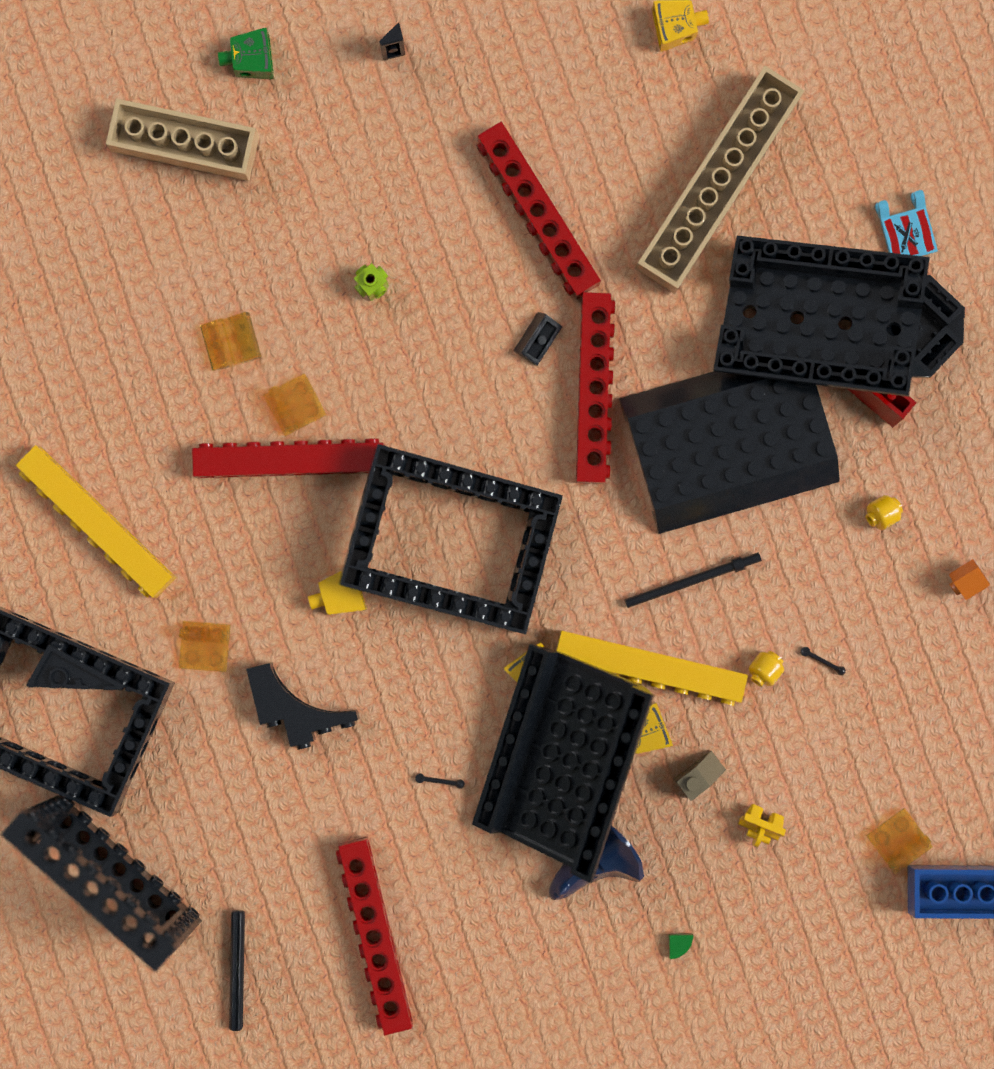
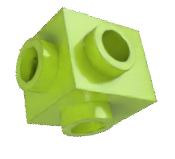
M372 263L369 266L363 265L355 273L357 276L354 277L357 285L354 288L363 298L367 296L372 301L374 298L378 299L386 293V288L389 287L386 280L388 275L380 266L376 268ZM372 276L375 278L373 283L366 282Z

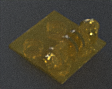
M305 373L279 387L274 386L270 388L269 392L263 395L284 436L327 415Z
M183 621V626L179 632V637L181 638L179 668L227 672L231 625Z
M905 808L866 835L894 875L933 847L929 837L923 834Z

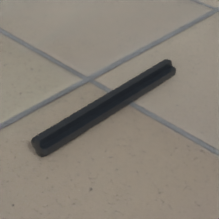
M233 910L231 913L229 1029L231 1031H240L243 1028L245 912L243 910Z

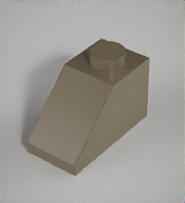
M710 751L675 777L674 781L686 797L692 801L708 789L726 769L714 753Z

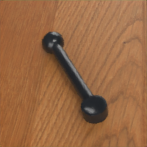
M808 647L801 648L800 653L802 656H809L836 670L838 675L846 673V669L843 666L838 667L810 652Z
M422 773L417 774L415 777L417 783L426 781L453 785L459 789L465 786V782L461 779L452 781L425 777Z

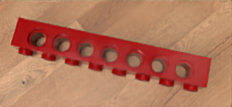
M501 121L477 136L478 144L476 145L482 157L487 156L491 163L488 166L495 177H500L503 182L501 184L502 190L507 197L511 195L515 202L513 204L515 211L520 217L523 215L528 222L525 226L532 237L536 235L540 242L538 247L544 256L548 255L552 263L550 266L555 275H561L565 282L562 285L569 296L573 295L576 300L582 296L583 292H589L598 287L601 283L599 276L503 122ZM498 148H502L506 151V154L503 157H497L493 152ZM509 168H515L519 173L515 177H510L506 174V171ZM521 188H528L531 194L527 197H522L518 191ZM538 207L542 209L543 214L535 217L531 214V209ZM551 227L555 230L556 234L552 237H547L544 235L543 229ZM558 247H564L567 249L568 254L560 257L555 253V250ZM570 267H577L580 270V275L572 277L568 274L567 270Z
M583 292L581 297L576 483L604 484L606 479H610V465L606 464V455L611 454V441H607V432H611L612 418L607 416L608 408H612V394H608V385L613 384V370H609V361L614 359V347H610V338H614L615 324L610 323L611 314H615V300H611V293ZM595 313H600L604 317V322L596 324L591 316ZM595 336L602 338L604 345L594 347L591 344V338ZM592 360H599L602 362L603 368L600 371H595L590 367V362ZM592 383H598L602 387V392L595 395L590 392L589 386ZM590 407H598L601 410V416L599 418L591 417L589 415ZM590 430H597L601 435L600 440L597 442L591 441L588 438V432ZM591 453L597 454L600 458V463L595 466L590 465L587 461V456Z
M367 836L340 843L338 846L339 850H336L338 864H343L345 872L341 874L344 888H348L350 897H347L350 912L354 911L356 918L353 921L354 932L356 935L360 934L362 944H358L361 959L365 958L367 967L364 968L366 981L371 982L373 991H370L371 1002L373 1006L377 1005L379 1014L376 1015L378 1029H383L384 1036L412 1029L413 1019L369 838ZM355 859L360 860L363 864V869L360 871L353 870L350 862ZM359 883L366 884L369 892L366 894L358 893L356 885ZM371 907L374 910V916L370 918L363 916L362 908ZM375 930L380 934V939L371 941L367 933ZM382 954L386 958V962L384 964H376L373 956ZM381 978H388L392 985L388 988H383L380 986L379 980ZM392 1001L396 1003L397 1009L395 1011H388L384 1004Z

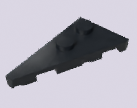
M49 644L26 686L33 688L123 690L125 684L58 647Z

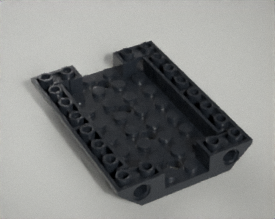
M737 235L729 277L730 288L724 323L720 328L713 371L909 397L930 257ZM748 308H752L757 313L753 318H746L743 312ZM794 314H800L804 317V320L800 324H794L790 318ZM842 320H849L852 323V327L848 330H842L839 328L838 323ZM897 326L901 332L897 336H891L887 333V328Z

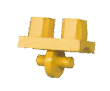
M751 804L746 813L740 817L738 825L748 828L746 836L753 838L752 846L759 847L761 842L769 845L771 838L778 841L781 836L784 837L786 829L783 828L784 816L771 813L768 822L760 819L763 808Z

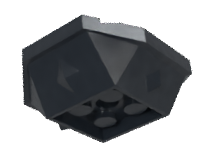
M927 275L912 378H930L964 342L965 307L931 275ZM897 326L887 328V333L891 336H897L901 332Z

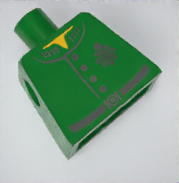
M267 28L233 36L230 38L231 51L218 52L219 65H233L236 77L274 79L270 35Z

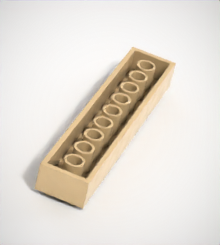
M767 66L763 67L637 263L636 270L672 293H676L805 90Z

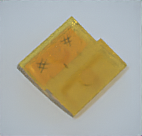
M243 312L226 319L220 318L200 325L212 371L262 358L249 312Z

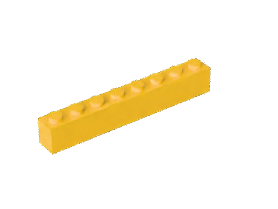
M35 445L15 465L21 470L18 474L26 482L30 483L32 481L37 486L35 490L44 499L49 497L55 503L52 507L62 516L66 514L71 519L69 523L78 532L83 530L89 536L87 541L96 549L100 547L106 552L103 556L111 564L115 565L117 563L123 569L121 573L129 581L135 580L140 585L138 590L145 597L157 598L177 578L42 447Z
M560 631L556 651L575 657L618 676L619 674L629 676L628 680L642 684V680L652 681L651 686L665 689L666 685L675 687L674 692L688 695L690 690L698 692L697 697L711 700L712 696L721 698L720 703L733 706L735 701L742 703L748 678L747 674L566 631Z

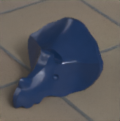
M611 825L593 882L606 877H620L640 882L644 877L640 857L629 841ZM563 864L551 882L549 897L552 900L564 899L589 884V882L570 874L571 867Z

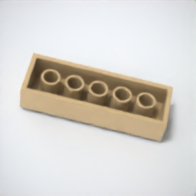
M116 98L106 145L114 153L249 181L259 134L256 128Z

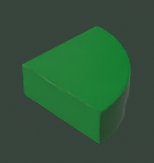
M692 933L669 934V959L679 958L690 949L693 942Z

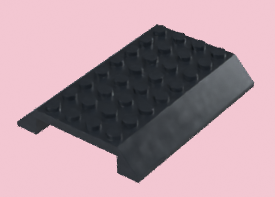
M713 371L619 398L625 422L628 421L651 499L654 510L652 514L658 534L840 482L837 452L815 384Z
M529 644L472 825L490 834H505L571 867L570 874L593 883L654 694L640 684L575 657Z

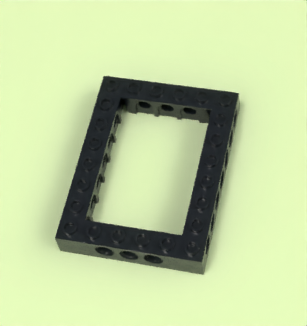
M377 444L338 585L526 635L563 495ZM393 475L529 513L505 604L368 568L373 557L372 551L375 539L379 535L381 517L386 509V498L389 489L392 487Z
M0 607V667L13 639L17 644H25L37 649V652L40 654H44L48 645L52 644L125 684V691L143 695L142 699L137 701L132 709L134 713L128 726L124 727L122 731L124 735L119 747L113 752L115 756L108 771L104 772L102 781L0 737L1 770L109 817L118 814L175 682Z
M57 795L22 810L0 835L155 973L201 923L200 914L193 907H186L181 902L182 898L175 891H168L163 886L164 882L158 876L150 875L145 870L146 866L140 860H133L127 854L128 850L122 844H115L109 838L110 834L104 828H97L92 823L93 819L86 812H79L74 807L75 803L72 800ZM67 816H70L72 820L70 827L63 823ZM82 830L88 832L90 836L88 842L81 840L80 832ZM100 846L106 848L108 852L106 858L99 856L98 848ZM51 847L59 851L58 860L50 856L49 851ZM116 863L124 864L126 868L124 874L117 872ZM70 864L77 866L79 870L77 877L69 873ZM135 878L142 880L144 884L142 890L135 888L133 884ZM89 882L97 884L98 892L96 894L88 890ZM153 894L160 896L162 900L161 905L158 906L152 903L151 896ZM108 899L116 901L118 905L116 911L108 908ZM172 910L176 911V913L170 918L169 912ZM127 916H132L136 919L137 926L135 928L127 925ZM151 933L154 937L147 943L145 934Z

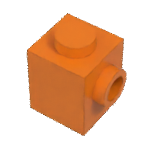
M974 559L949 573L953 581L949 584L957 596L962 594L965 600L990 586L989 581Z

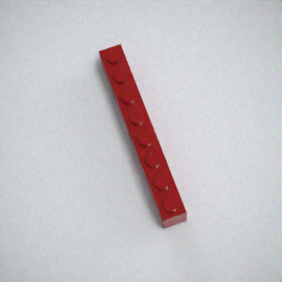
M376 438L365 439V443H355V439H343L341 444H332V440H318L317 444L308 445V441H294V445H284L283 441H272L270 446H261V442H247L246 446L237 447V443H223V447H213L211 443L199 444V448H192L193 477L228 478L369 473L375 447L377 444L384 445V443L379 442V439Z

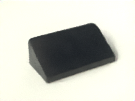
M397 23L379 41L384 61L405 56L404 40L400 24Z
M538 312L516 345L514 352L538 366L562 326L547 314Z

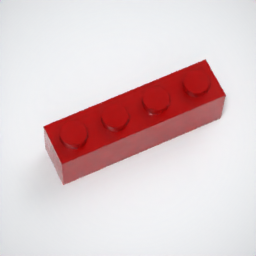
M847 389L892 428L902 421L917 403L910 396Z

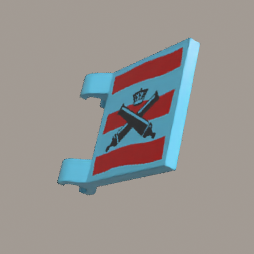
M922 190L911 194V201L915 209L890 216L886 200L875 204V210L880 219L889 253L924 256L938 251L926 209L925 195Z

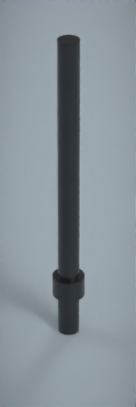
M757 552L743 558L740 556L733 558L729 563L624 599L626 606L630 608L732 571L736 573L745 570L744 567L762 561L761 556Z

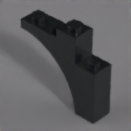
M273 662L246 669L260 725L266 724L267 728L281 724L280 720L283 719L290 747L296 746L297 750L311 747L310 742L316 740L314 731H317L318 735L331 732V727L341 725V729L355 726L354 721L360 719L358 710L328 711L303 702L282 683L274 669Z

